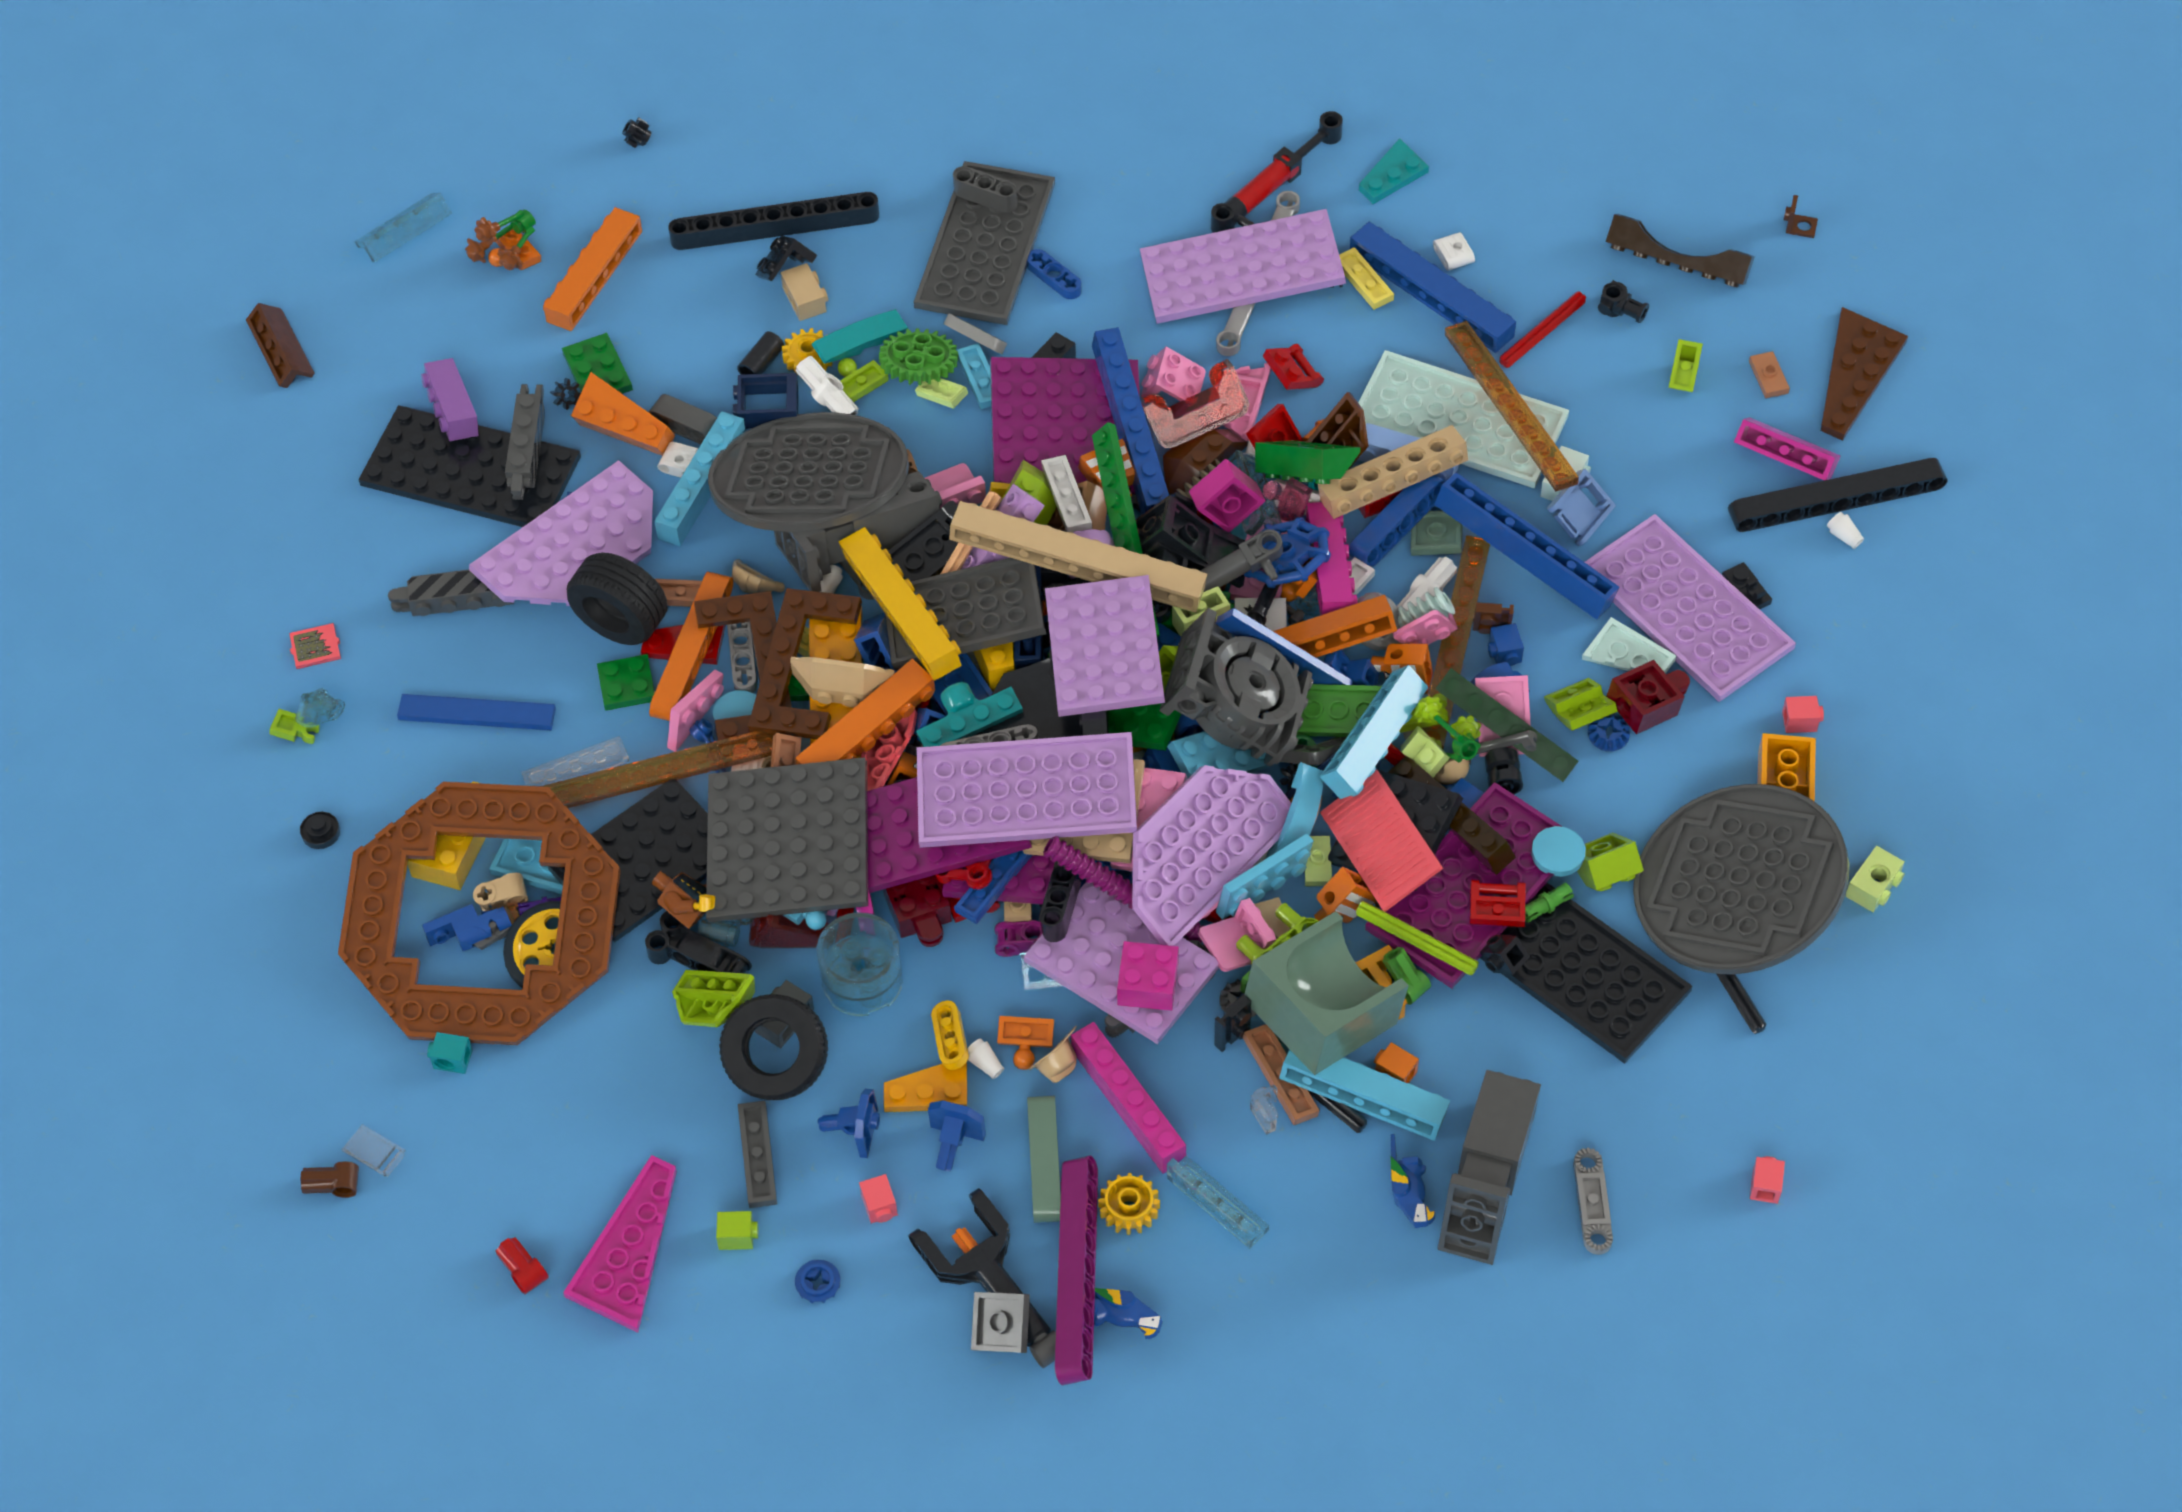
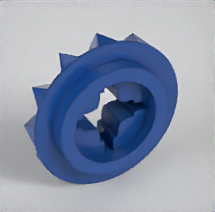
M1613 714L1612 716H1606L1592 722L1588 728V737L1595 747L1604 751H1616L1628 743L1630 727L1625 724L1623 718L1618 719ZM1609 726H1611L1613 728V732L1611 733V735H1609L1608 739L1606 738V730Z
M812 1260L801 1266L796 1273L795 1287L802 1299L805 1298L811 1303L819 1301L825 1303L830 1297H835V1293L840 1288V1274L832 1263L825 1260ZM821 1273L823 1283H825V1285L820 1284L819 1287L816 1290H814V1284L813 1282H811V1280L816 1281Z

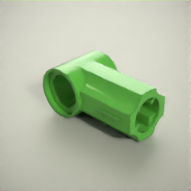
M1397 947L1383 956L1382 962L1394 981L1396 982L1402 978L1409 985L1405 996L1407 1004H1413L1431 988V982L1422 971L1416 969L1403 947Z

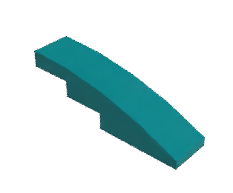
M895 309L834 331L814 341L812 346L822 362L826 364L860 355L866 348L883 344V341L889 338L890 335L897 336L898 331L904 334L908 327Z

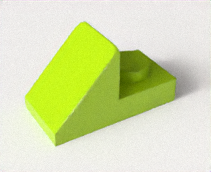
M1678 339L1668 388L1693 393L1703 346L1702 343Z

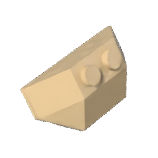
M791 657L790 660L792 674L813 700L823 704L841 703L847 707H856L895 673V670H884L873 665L816 657Z

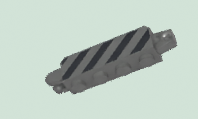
M521 384L520 394H516L505 468L507 486L511 488L513 500H523L525 488L535 487L545 419L543 385H536L535 394H529L528 385Z
M469 570L412 576L407 581L406 587H398L388 592L392 610L396 611V613L411 611L412 616H427L436 613H452L454 611L477 610L485 607H502L514 604L512 602H503Z

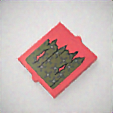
M334 623L289 633L292 645L290 652L294 655L296 669L341 659L338 646L340 640L336 637Z

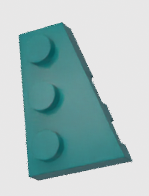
M1399 138L1359 183V191L1372 204H1375L1427 174L1429 166Z

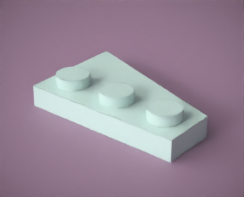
M1611 617L1583 653L1582 660L1626 671L1655 660L1661 669L1667 673L1676 661V655Z

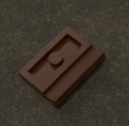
M1476 602L1473 631H1478L1481 634H1490L1491 627L1512 624L1514 605H1510L1509 608H1502V604Z

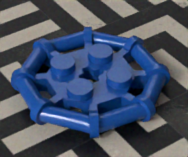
M1297 517L1293 521L1264 525L1262 531L1272 529L1281 535L1283 551H1286L1282 553L1280 558L1271 562L1278 578L1275 581H1271L1269 576L1261 570H1257L1254 573L1250 570L1244 576L1267 584L1268 588H1275L1276 585L1300 580L1302 582L1307 581L1308 576L1321 564L1328 562L1331 557L1328 548L1329 531L1325 527L1319 528L1304 521L1302 517ZM1268 541L1263 547L1271 550L1277 544L1273 541ZM1318 542V548L1311 547L1312 543ZM1309 558H1313V559H1312L1310 562H1308L1304 567H1302V565H1303Z

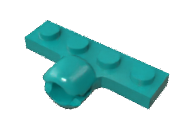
M958 682L950 685L941 693V701L948 715L916 730V733L923 747L940 746L946 742L971 737L1022 713L1023 707L1012 687L1006 688L983 700H978L975 698L968 683Z

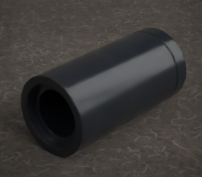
M765 332L738 364L737 370L740 375L763 374L782 351V346H784L782 339L773 332Z

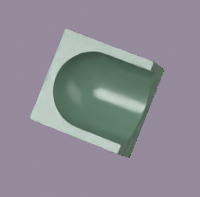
M1337 911L1252 962L1244 994L1251 1000V1009L1314 1076L1396 1025L1409 986L1401 978L1388 987H1383L1373 982L1362 972L1346 946L1342 930L1343 918Z

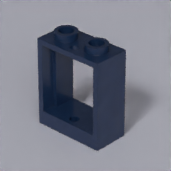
M797 373L738 375V385H733L734 400H737V404H733V415L744 418L745 429L754 428L784 417H797L799 395ZM787 393L786 409L746 410V395Z

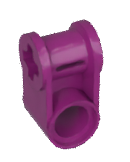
M1036 920L1022 922L1005 921L996 924L994 927V932L997 935L995 953L1002 957L1025 955L1042 935L1040 922ZM1031 936H1038L1035 939H1029Z

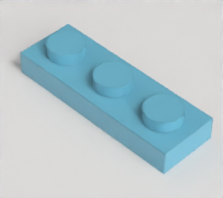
M977 343L957 349L959 363L980 409L990 407V366L980 344Z

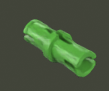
M1563 883L1548 893L1543 892L1539 894L1537 899L1525 905V921L1529 923L1546 912L1551 913L1555 910V907L1572 899L1574 894L1571 887L1567 883Z

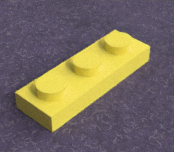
M1355 247L1339 254L1345 277L1373 310L1394 300V293Z

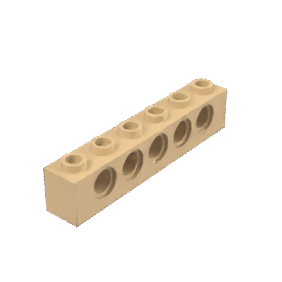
M1453 425L1351 468L1346 471L1341 479H1331V484H1318L1320 501L1333 519L1468 461L1466 441Z

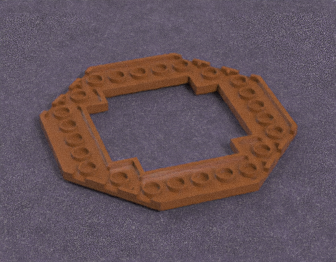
M443 781L424 800L420 799L406 810V814L400 819L388 824L375 835L372 841L364 847L360 846L353 852L338 955L409 1040L434 1041L436 1033L440 1032L469 1037L470 1043L519 1045L608 973L621 870L618 864L610 858L602 846L587 832L579 820L564 806L549 787ZM438 835L542 840L540 865L565 867L553 966L526 964L522 990L417 984L420 960L418 958L394 957L408 859L435 860Z

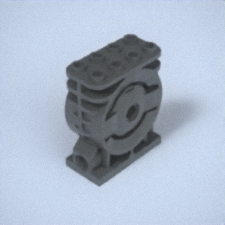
M1208 607L1182 633L1164 693L1165 703H1161L1159 711L1169 716L1176 710L1192 720L1196 719L1203 730L1219 743L1243 751L1252 749L1251 757L1255 759L1266 753L1264 764L1272 766L1274 763L1278 764L1287 751L1291 752L1298 742L1296 735L1303 723L1302 712L1308 704L1307 693L1314 682L1312 672L1305 670L1297 677L1299 665L1294 662L1290 664L1273 646L1253 637L1239 636L1233 638L1229 631L1216 625L1217 612Z

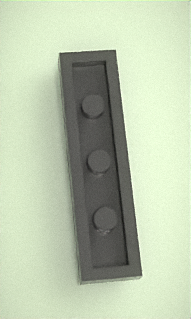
M763 1100L738 1104L749 1208L777 1205L766 1102Z

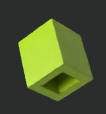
M717 1212L716 1239L719 1250L753 1249V1239H758L759 1226L758 1221L753 1222L752 1212Z

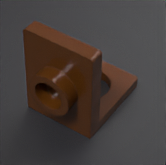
M1793 195L1791 207L1786 206L1784 221H1788L1786 233L1814 238L1818 219L1796 215L1798 195ZM1801 222H1806L1810 224L1811 228L1804 231L1799 229L1797 225Z

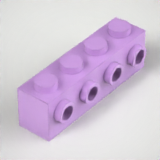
M1013 484L996 510L1003 514L1034 522L1045 505ZM973 547L961 569L1010 557Z

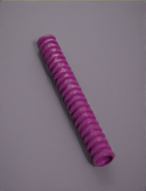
M1058 836L1052 837L1048 841L1043 851L1044 857H1051L1050 860L1052 862L1058 861L1059 866L1062 867L1064 865L1067 871L1072 870V874H1079V878L1082 880L1086 878L1087 883H1093L1095 888L1100 887L1102 892L1107 891V895L1110 897L1114 895V899L1117 901L1121 899L1122 904H1128V907L1132 909L1133 883L1130 884L1129 879H1123V876L1120 874L1116 875L1114 870L1109 871V867L1106 865L1102 867V863L1099 861L1095 863L1094 858H1088L1086 853L1081 854L1079 849L1074 850V846L1071 844L1067 846V842L1064 840L1059 841ZM1197 922L1183 936L1184 939L1188 941L1196 940L1202 943L1198 932L1205 925L1200 926V922Z

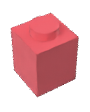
M1817 696L1785 698L1782 710L1785 732H1817L1819 722L1824 719L1823 706H1819Z
M1770 1156L1756 1157L1752 1173L1751 1200L1778 1204L1782 1193L1785 1161H1780Z
M886 1174L859 1182L861 1196L871 1224L887 1222L898 1215L896 1201Z

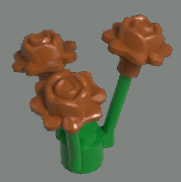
M525 209L519 210L516 214L498 223H491V221H487L485 217H482L476 221L477 227L474 229L476 237L481 242L479 243L468 238L467 243L469 245L465 248V251H467L466 253L472 262L480 260L486 263L484 258L485 250L490 248L493 242H496L497 239L513 229L517 234H525L511 250L500 248L497 255L500 257V265L504 266L505 269H521L524 264L519 257L521 247L528 237L535 232L533 226L536 224V221L532 214ZM510 223V225H508L507 227H505L504 229H502L500 232L497 233V231L500 230V227H502V226H504V225Z

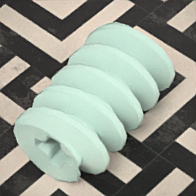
M1435 587L1434 597L1429 592H1426V601L1416 597L1417 606L1411 601L1407 602L1408 611L1402 606L1398 607L1400 614L1398 615V622L1400 627H1403L1433 610H1438L1448 618L1449 613L1455 614L1454 606L1449 597L1444 592H1441L1438 587Z

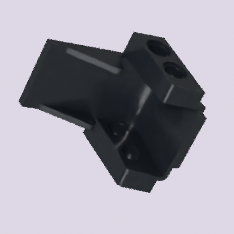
M1177 492L1167 496L1135 519L1143 554L1199 571L1239 549L1238 545L1245 542V540L1201 519L1197 515L1194 501ZM1244 574L1232 580L1229 584L1241 588L1244 586Z

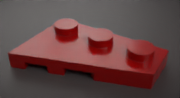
M683 625L656 629L651 637L642 644L641 655L648 654V658L669 660ZM726 625L717 626L702 662L703 664L717 665Z

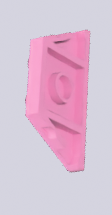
M1264 363L1263 368L1251 370L1250 366H1246L1236 370L1219 371L1207 407V415L1245 441H1249L1246 433L1255 425L1272 371L1268 363Z

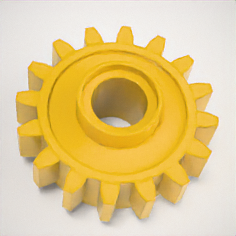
M810 328L809 332L805 333L803 329H800L799 335L794 332L791 333L792 340L785 339V345L782 346L783 363L787 364L788 370H793L794 373H797L796 366L808 356H812L825 371L828 366L832 367V362L826 364L822 362L812 346L814 341L824 337L822 330L814 333L813 328Z
M1128 1173L1127 1176L1121 1177L1119 1174L1113 1182L1107 1181V1189L1101 1188V1198L1098 1199V1208H1101L1100 1217L1106 1218L1107 1227L1114 1224L1116 1233H1119L1122 1228L1126 1229L1127 1235L1131 1234L1132 1229L1142 1233V1225L1150 1228L1152 1226L1151 1219L1158 1218V1209H1160L1158 1190H1152V1181H1144L1142 1175L1136 1177ZM1127 1201H1132L1135 1204L1125 1205L1124 1203Z

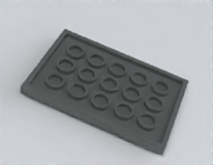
M1007 558L911 581L915 589L914 594L922 596L927 606L926 610L931 609L938 620L937 625L940 626L942 624L950 637L949 641L954 640L957 643L961 654L1046 634L1034 564ZM886 615L891 663L894 670L902 668L912 658L918 664H922Z

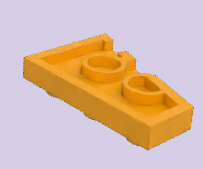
M967 1062L956 1070L946 1069L943 1064H939L884 1082V1112L928 1111L931 1102L942 1100L967 1106Z

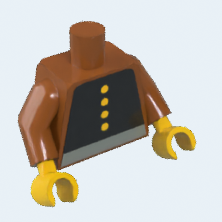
M660 871L651 883L663 892L657 900L658 904L688 929L706 915V911L712 910L715 907V896L707 894V884L702 885L685 873L681 872L672 879Z

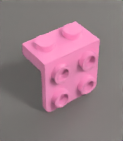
M1167 346L1157 355H1152L1147 363V368H1149L1147 375L1141 384L1143 387L1141 397L1150 401L1160 391H1163L1190 407L1196 406L1206 373L1205 369Z
M965 463L925 477V479L930 481L934 491L940 493L942 499L940 509L949 501H955L958 505L960 501L979 504L986 497L985 482L982 476L974 478Z
M1433 610L1397 629L1396 632H1393V636L1401 644H1428L1429 646V644L1437 640L1447 638L1458 627L1452 614L1449 613L1447 618L1438 610Z
M1250 898L1240 901L1234 917L1203 926L1198 932L1199 937L1210 954L1216 958L1219 963L1218 967L1223 972L1251 964V960L1236 948V943L1242 936L1247 934L1262 949H1267L1276 941L1274 931L1269 928L1262 917L1261 911Z

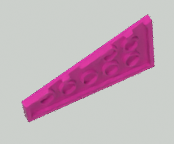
M653 1155L650 1156L564 1290L565 1298L637 1333L639 1332L676 1177V1166Z

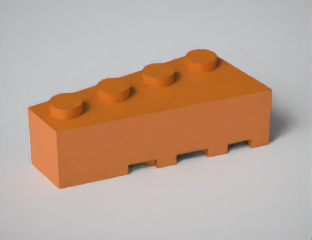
M590 372L571 417L583 427L663 456L668 444L673 442L675 438L672 430Z

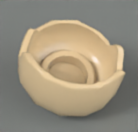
M1449 759L1434 776V779L1442 785L1457 783L1468 774L1470 768L1469 760L1462 759L1458 763L1453 759Z

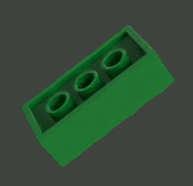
M1294 440L1256 442L1255 472L1265 473V478H1280V475H1282V480H1297V477H1299L1298 482H1314L1315 479V484H1331V479H1341L1359 455L1360 447Z

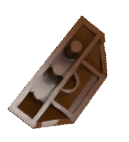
M1347 392L1306 442L1360 447V453L1349 469L1369 445L1364 410L1353 395Z
M1194 426L1163 455L1164 480L1169 495L1177 492L1176 489L1185 492V482L1193 486L1191 479L1193 476L1201 480L1199 471L1204 470L1209 473L1207 465L1212 464L1217 467L1215 459L1220 463L1225 459L1231 462L1247 447L1248 442L1228 429Z

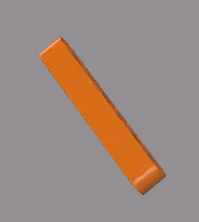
M707 571L694 601L730 597L734 583L733 577ZM694 601L652 698L649 709L650 717L670 721L671 708L691 691L717 629V626L698 629Z

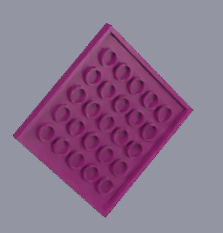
M991 357L993 482L1010 484L1023 460L1043 472L1041 460L1063 455L1067 457L1076 483L1088 481L1078 468L1080 456L1095 450L1092 435L1107 422L1115 424L1096 359ZM1128 359L1140 397L1138 360ZM1133 484L1128 486L1131 488V493L1135 494Z

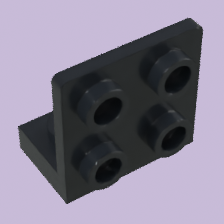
M781 235L780 238L777 237L770 246L771 251L768 256L762 258L758 263V271L755 275L759 278L773 281L788 257L802 264L804 261L813 263L817 254L796 239Z

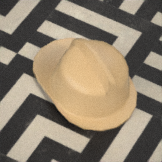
M1077 1026L1049 1054L1035 1063L1029 1070L1033 1068L1038 1069L1046 1078L1054 1083H1058L1075 1069L1077 1062L1076 1054L1068 1037Z

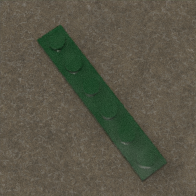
M1452 668L1449 669L1435 688L1500 737L1528 730L1534 731L1537 734L1535 751H1527L1522 743L1513 746L1562 782L1565 781L1579 762Z

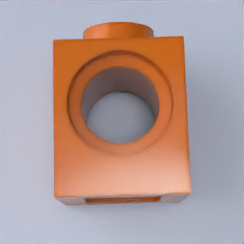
M1391 1042L1385 1050L1381 1049L1374 1059L1376 1064L1375 1070L1410 1083L1418 1072L1419 1059Z

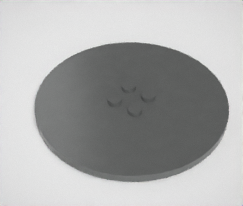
M820 412L798 414L797 417H784L761 424L733 439L726 449L718 453L711 464L708 474L709 490L716 506L724 514L742 524L754 528L781 532L820 530L842 525L868 515L894 497L901 489L908 475V453L903 441L895 432L874 420L845 413Z
M1744 784L1712 791L1690 801L1670 815L1658 827L1640 856L1644 871L1635 874L1633 895L1636 911L1645 932L1652 942L1668 957L1684 966L1707 973H1750L1775 966L1792 958L1812 944L1826 930L1838 913L1845 898L1849 881V857L1844 839L1836 823L1820 805L1796 791L1774 785Z

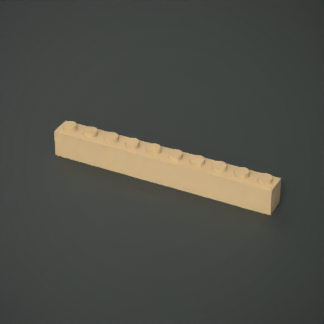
M960 501L950 525L949 540L1087 581L1098 582L1149 575L1152 600L1195 613L1205 589L1207 574L1197 569L1186 568L1170 561H1162L1146 554L1135 553L1123 547H1115L1102 543L1099 540L1078 536L1072 532H1064L1048 525H1041L1024 518L1013 517L997 510L980 507L974 503Z

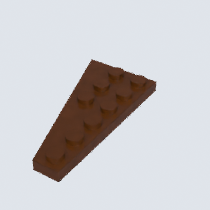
M1842 307L1820 431L1842 441L1844 440L1907 343V335Z

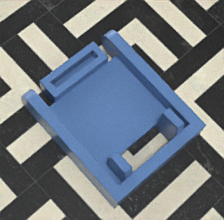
M1586 469L1577 471L1550 503L1547 510L1550 513L1556 511L1553 517L1572 539L1578 536L1575 543L1581 546L1591 537L1616 505ZM1586 487L1598 501L1595 506L1583 493L1582 488Z

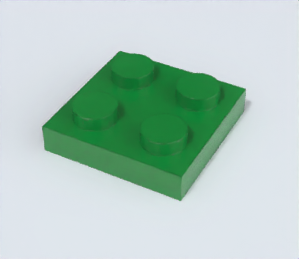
M648 654L597 663L605 711L650 703L655 692Z

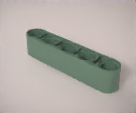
M1055 1096L1027 1097L1034 1223L1059 1222L1061 1194Z

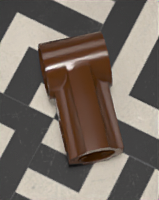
M343 1161L336 1163L334 1167L303 1168L300 1177L302 1193H332L341 1198L353 1197L357 1193L359 1166L352 1162Z

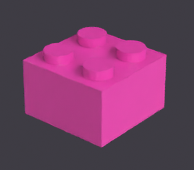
M1227 459L1222 461L1189 490L1197 510L1229 533L1265 502L1257 482Z
M1124 941L1117 986V1005L1172 1011L1179 963V947Z

